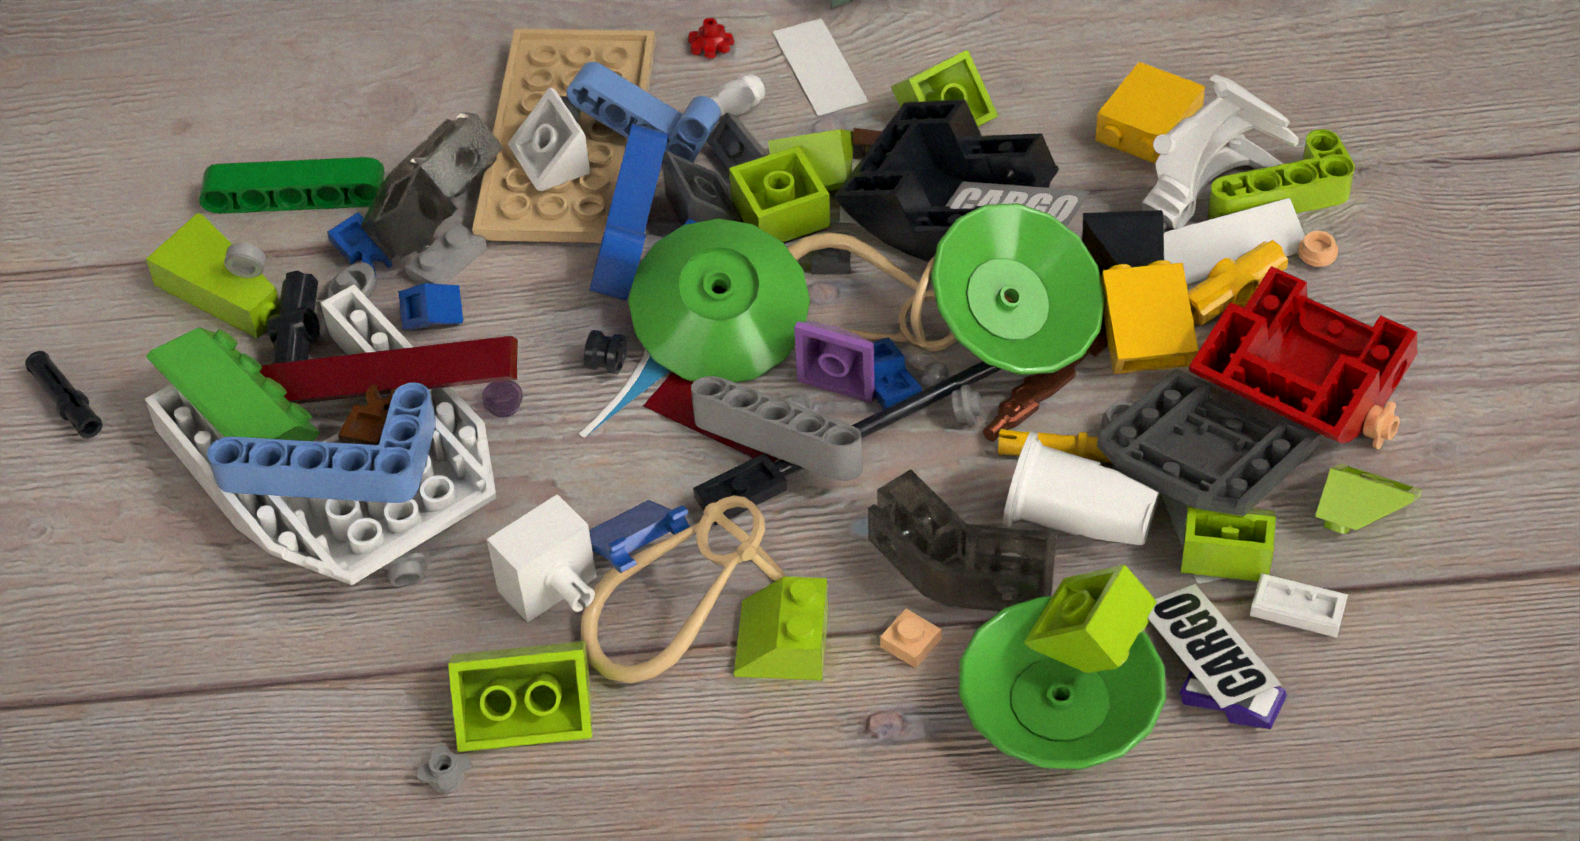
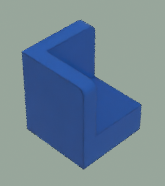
M423 283L398 291L403 330H417L434 324L457 325L463 323L459 285Z

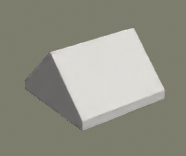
M549 87L508 142V146L535 188L540 191L590 174L585 133L556 90Z

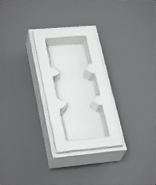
M1261 573L1251 606L1250 616L1337 637L1348 594Z

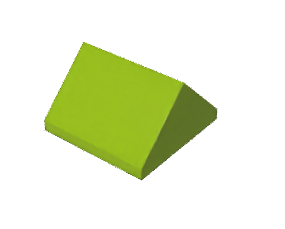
M837 129L768 140L770 155L800 146L827 191L840 189L851 174L854 143H852L853 130Z

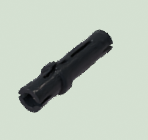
M36 351L30 354L25 361V365L28 366L26 369L55 402L56 410L61 418L69 420L82 438L88 439L96 436L101 431L103 424L101 423V418L89 407L87 396L71 385L45 351Z

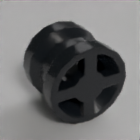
M592 330L585 344L584 366L592 370L603 367L609 373L619 374L626 358L627 339L625 335L614 334L610 337L605 336L602 331Z

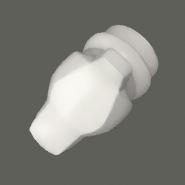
M740 75L735 80L723 83L717 89L716 94L710 98L718 104L721 111L720 117L724 116L726 112L739 116L748 112L750 107H755L759 104L760 100L765 96V88L762 81L756 75Z

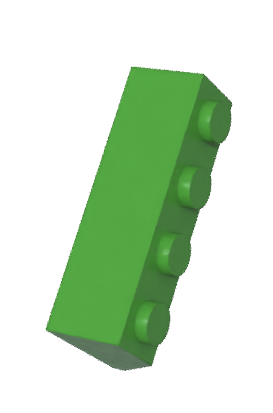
M198 327L150 350L146 358L224 437L314 441L320 434L309 422L312 418L310 413L300 405L293 402L290 403L284 397L287 391L276 381L265 378L260 373L262 366L249 355L241 354L235 348L238 344L237 341L220 329L215 333Z

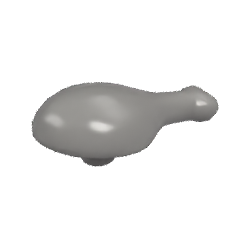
M360 262L343 269L329 284L327 299L353 284L369 298L376 282L373 267L368 263ZM323 315L319 320L320 336L318 340L326 341L330 337Z

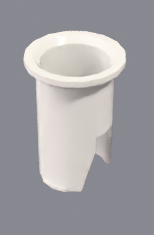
M1031 431L1024 443L1012 478L1004 509L1003 525L1010 527L1013 521L1016 522L1022 519L1075 536L1082 535L1097 540L1143 545L1146 542L1153 521L1160 491L1117 470L1101 466L1100 462L1043 446L1041 441L1038 440V433Z

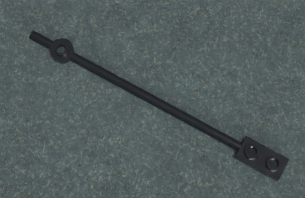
M982 361L852 426L859 429L862 439L951 395L953 391L961 390L962 385L974 384L1002 369ZM763 453L694 487V499L703 511L708 504L716 503L720 499L730 496L746 497L755 505H758L787 491L785 476L802 467L782 459L773 463L767 454ZM735 507L727 509L723 514L730 519L748 510V508Z

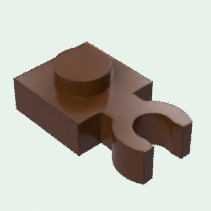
M371 385L366 392L367 405L354 404L338 434L340 443L379 445L391 399L396 389H392L387 398L379 399L378 385Z

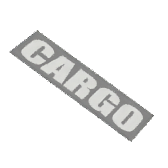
M963 181L946 206H950L951 209H967L988 204L1019 203L1051 214L1067 227L1090 191Z

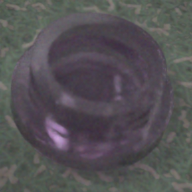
M511 380L492 382L483 390V404L494 416H511L518 411L522 403V389L516 382Z

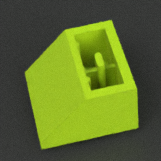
M1187 505L1181 573L1259 582L1261 573L1270 575L1276 525L1274 510L1253 508L1245 516L1195 509Z

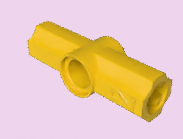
M1274 240L1270 242L1264 241L1235 261L1231 258L1220 260L1211 269L1205 281L1188 291L1194 326L1205 324L1223 312L1230 302L1245 307L1271 266L1281 271L1286 270L1288 258L1285 256L1282 246Z

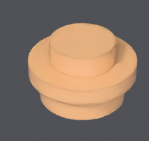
M1312 231L1301 240L1298 254L1305 263L1316 267H1323L1332 264L1336 260L1338 246L1335 243L1334 237L1329 233Z

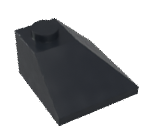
M1162 210L1083 213L1081 241L1098 265L1100 277L1103 270H1108L1115 265L1127 264L1131 268L1148 266L1155 261L1164 260Z

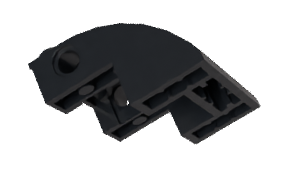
M965 99L904 102L834 197L845 212L869 233L907 255L929 262L935 256L937 244L955 220L981 207L951 209L950 206H946L963 181L1049 188L1050 182L1059 171V168L1052 158L1042 133L982 136Z

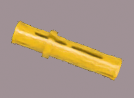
M1000 429L998 455L1020 456L1030 432ZM1036 432L1038 433V440L1041 441L1043 446L1096 462L1113 464L1097 447L1098 437L1088 436V432H1079V436Z

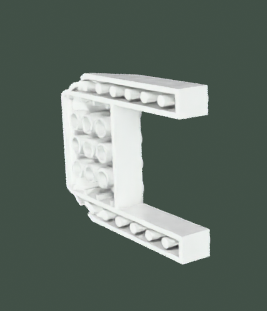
M355 284L321 302L328 333L347 355L413 347ZM173 384L145 398L158 434L237 530L273 556L349 585L355 584L497 498L485 423L452 387L428 389L435 413L436 426L419 490L411 500L403 503L224 492L216 483L207 457L210 445L224 436ZM339 432L323 442L340 443Z

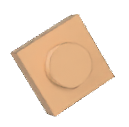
M906 608L880 636V647L916 668L941 641L942 629Z

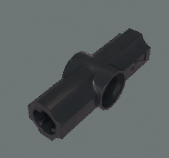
M298 270L286 273V279L282 283L278 314L270 316L268 320V332L274 344L271 364L308 360L310 342L319 339L320 323L315 313L318 281L312 274L302 273Z

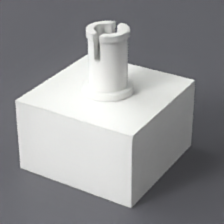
M558 494L487 539L497 590L527 623L563 599L576 612L583 610V606L578 602V599L586 607L593 601L595 592L586 585L597 577L589 527Z

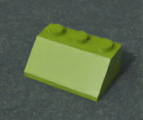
M585 641L453 654L448 662L458 752L589 739L593 737L590 681Z

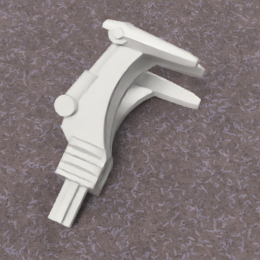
M1216 74L1213 75L1209 80L1215 83L1214 92L1216 96L1190 118L1186 117L1167 134L1159 135L1154 139V150L1160 154L1155 163L1159 180L1141 203L1143 211L1162 210L1164 232L1184 227L1194 215L1198 195L1219 174L1243 165L1257 170L1283 164L1264 149L1246 139L1242 133L1254 128L1287 145L1295 147L1299 143V138L1287 128L1290 121L1282 113L1238 85L1235 81Z

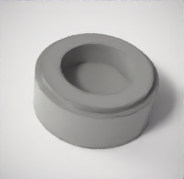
M236 243L228 247L224 265L236 276L253 278L262 274L266 255L254 245Z

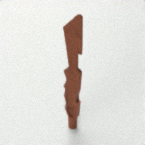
M1102 320L1099 334L1082 358L1054 373H1041L1025 377L1023 384L1012 389L1011 397L999 404L998 415L983 429L986 439L994 442L999 437L1000 429L1008 430L1015 428L1039 409L1041 401L1053 396L1076 376L1075 367L1089 354L1097 357L1108 347L1104 320Z

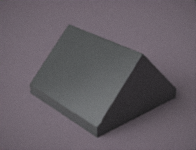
M664 152L662 167L665 194L681 225L689 218L696 222L719 218L744 223L731 200V194L720 174L671 152Z

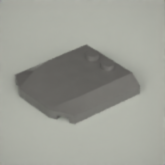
M1175 369L1099 432L1097 447L1122 474L1195 509L1245 516L1319 446L1321 434L1285 417L1280 420L1276 427H1273L1209 398L1211 384L1178 369Z

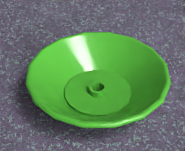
M1019 203L983 205L957 218L937 244L931 279L938 311L956 340L986 364L1019 375L1054 373L1082 358L1099 334L1106 299L1098 265L1080 237L1051 214ZM1004 295L1010 297L1013 303H1009Z
M718 218L683 225L654 243L638 265L628 304L635 335L656 363L688 381H695L706 376H717L738 383L754 380L785 361L795 346L794 327L796 323L807 320L810 298L803 269L782 241L753 224ZM716 286H722L726 291L722 294H716L712 289Z
M1038 597L1003 608L975 630L959 661V697L974 728L1002 753L1041 768L1086 769L1123 757L1152 732L1166 702L1165 666L1144 631L1137 635L1129 649L1127 660L1120 667L1114 670L1107 669L1086 673L1032 650L1024 643L1052 597ZM1054 698H1064V699H1067V700H1065V701H1058V700H1056V699H1054Z

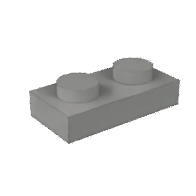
M456 223L405 267L407 278L419 285L423 283L447 284L487 249L485 238L480 235H473L470 229Z

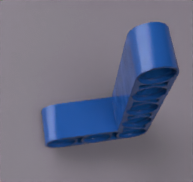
M635 124L631 125L589 291L627 301L646 238L644 232L667 144L668 133Z

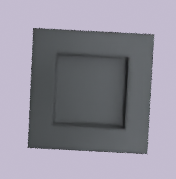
M834 248L812 251V274H850L851 252Z

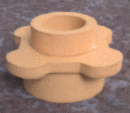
M1389 401L1385 408L1374 405L1366 416L1363 434L1374 439L1373 448L1380 449L1385 439L1392 440L1397 433L1400 419L1394 415L1396 403L1393 401Z

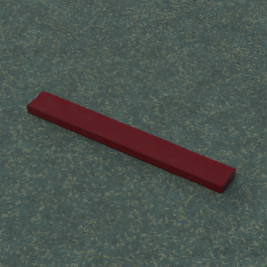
M503 336L261 365L260 373L265 378H270L279 383L287 391L284 397L290 403L296 404L365 397L368 388L373 384L378 385L379 393L383 395L390 394L392 389H397L401 385L413 382L423 384L428 389L517 380L518 339L513 336Z

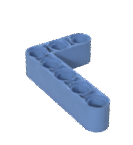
M416 382L406 383L397 388L392 396L379 445L223 437L210 445L207 457L216 483L224 492L403 503L411 500L419 490L436 426V418L428 388Z

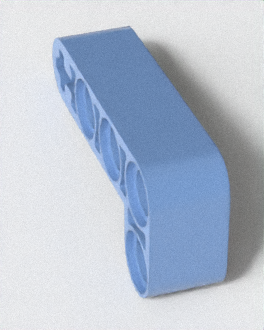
M597 62L585 63L568 86L566 92L569 101L575 107L627 139L632 124L668 133L665 151L691 162H694L721 115L718 104L706 96L694 97L682 114Z

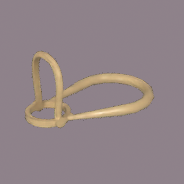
M828 232L808 236L787 248L796 260L811 251L825 248L847 250L916 291L915 295L907 299L900 309L898 318L900 330L897 335L843 330L853 332L870 342L889 337L893 342L908 343L914 351L919 353L944 350L956 342L952 332L941 340H925V332L921 323V310L923 302H936L934 290H927L931 282L935 256L929 261L918 283L872 246L851 235ZM910 311L911 327L915 336L906 327V318Z
M730 496L720 499L716 503H710L705 507L704 515L700 522L631 556V558L635 559L636 566L622 573H619L615 568L605 573L593 589L595 592L593 601L588 607L585 606L581 616L580 641L586 642L587 660L590 666L605 678L614 681L635 683L655 678L677 663L695 640L731 572L738 563L751 560L774 582L786 576L760 546L765 532V521L758 506L746 497ZM735 507L748 508L753 516L751 535L749 536L727 518L723 512ZM716 521L742 543L736 552L726 555H718L711 552L708 545V534L713 522ZM697 533V545L701 553L714 564L722 565L725 568L664 651L647 662L631 666L613 662L604 655L598 642V619L605 601L620 583Z

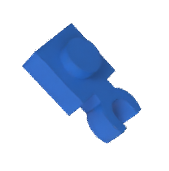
M359 212L327 231L329 241L351 265L361 259L362 262L370 264L374 271L375 267L372 263L375 261L383 262L388 268L392 267L391 254L387 249L380 247L382 245L381 236Z

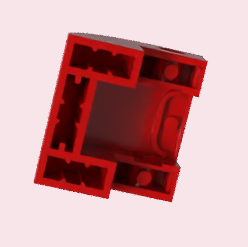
M1271 266L1244 308L1232 302L1229 303L1190 363L1189 371L1343 444L1352 441L1363 432L1366 416L1374 405L1384 407L1418 354V332L1381 315L1374 326L1371 327L1308 298L1306 281Z

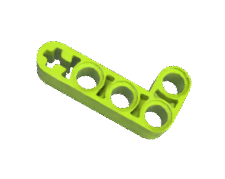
M1316 129L1311 131L1306 137L1303 160L1222 176L1214 180L1210 190L1208 219L1211 220L1287 198L1291 199L1296 214L1343 204L1350 196L1355 170L1354 162L1336 133L1326 129Z

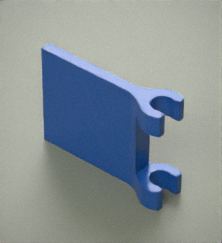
M647 500L590 529L592 551L606 557L619 573H622L637 565L635 559L631 558L628 553L669 532L675 535L691 527L685 518V515L689 514L688 510L683 505L672 510Z

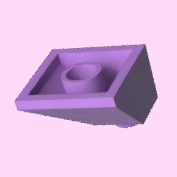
M815 321L797 322L794 327L797 381L872 403L875 398L874 343L836 326H829Z

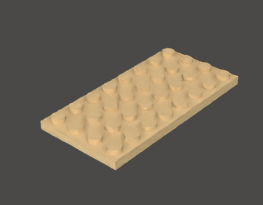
M514 29L472 227L473 235H480L486 241L601 243L628 139L581 110L578 125L585 133L590 174L544 191L535 188L508 146V142L549 87L555 89L559 96L567 97L568 86L581 67L587 62L602 64L648 93L656 44L655 31Z

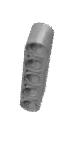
M706 376L692 383L691 394L694 421L699 428L834 480L848 481L862 474L861 432L858 428L721 377Z

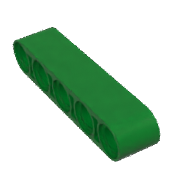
M370 157L213 164L204 171L199 203L206 211L216 214L371 207L377 205L382 199L385 168L379 160Z

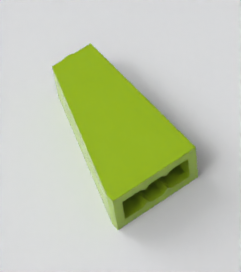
M196 213L146 258L154 286L258 339L268 329L269 317L278 314L280 301L276 287L263 274L253 278H243L232 274L225 267L224 260L228 247L233 244L204 215Z

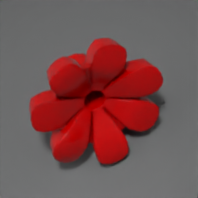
M714 18L704 19L703 26L699 27V31H691L688 35V42L692 43L690 47L691 54L698 55L704 50L706 58H715L716 50L720 53L729 52L731 49L730 45L735 43L733 35L726 33L724 25L717 24Z

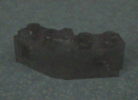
M461 112L453 121L446 119L400 162L383 181L361 224L362 229L389 260L395 258L397 254L403 258L414 251L416 253L425 251L434 242L435 238L433 236L437 227L457 210V207L450 199L463 194L471 185L469 180L478 172L489 169L496 162V155L504 147L476 113Z
M911 469L877 489V506L873 504L868 507V540L923 596L949 607L999 612L1003 608L1038 597H1052L1057 532L966 524ZM1004 553H1015V554L1020 555L1021 557L1005 556V555H1002V554H1004ZM997 590L1018 593L1012 595V600L1002 599V593Z

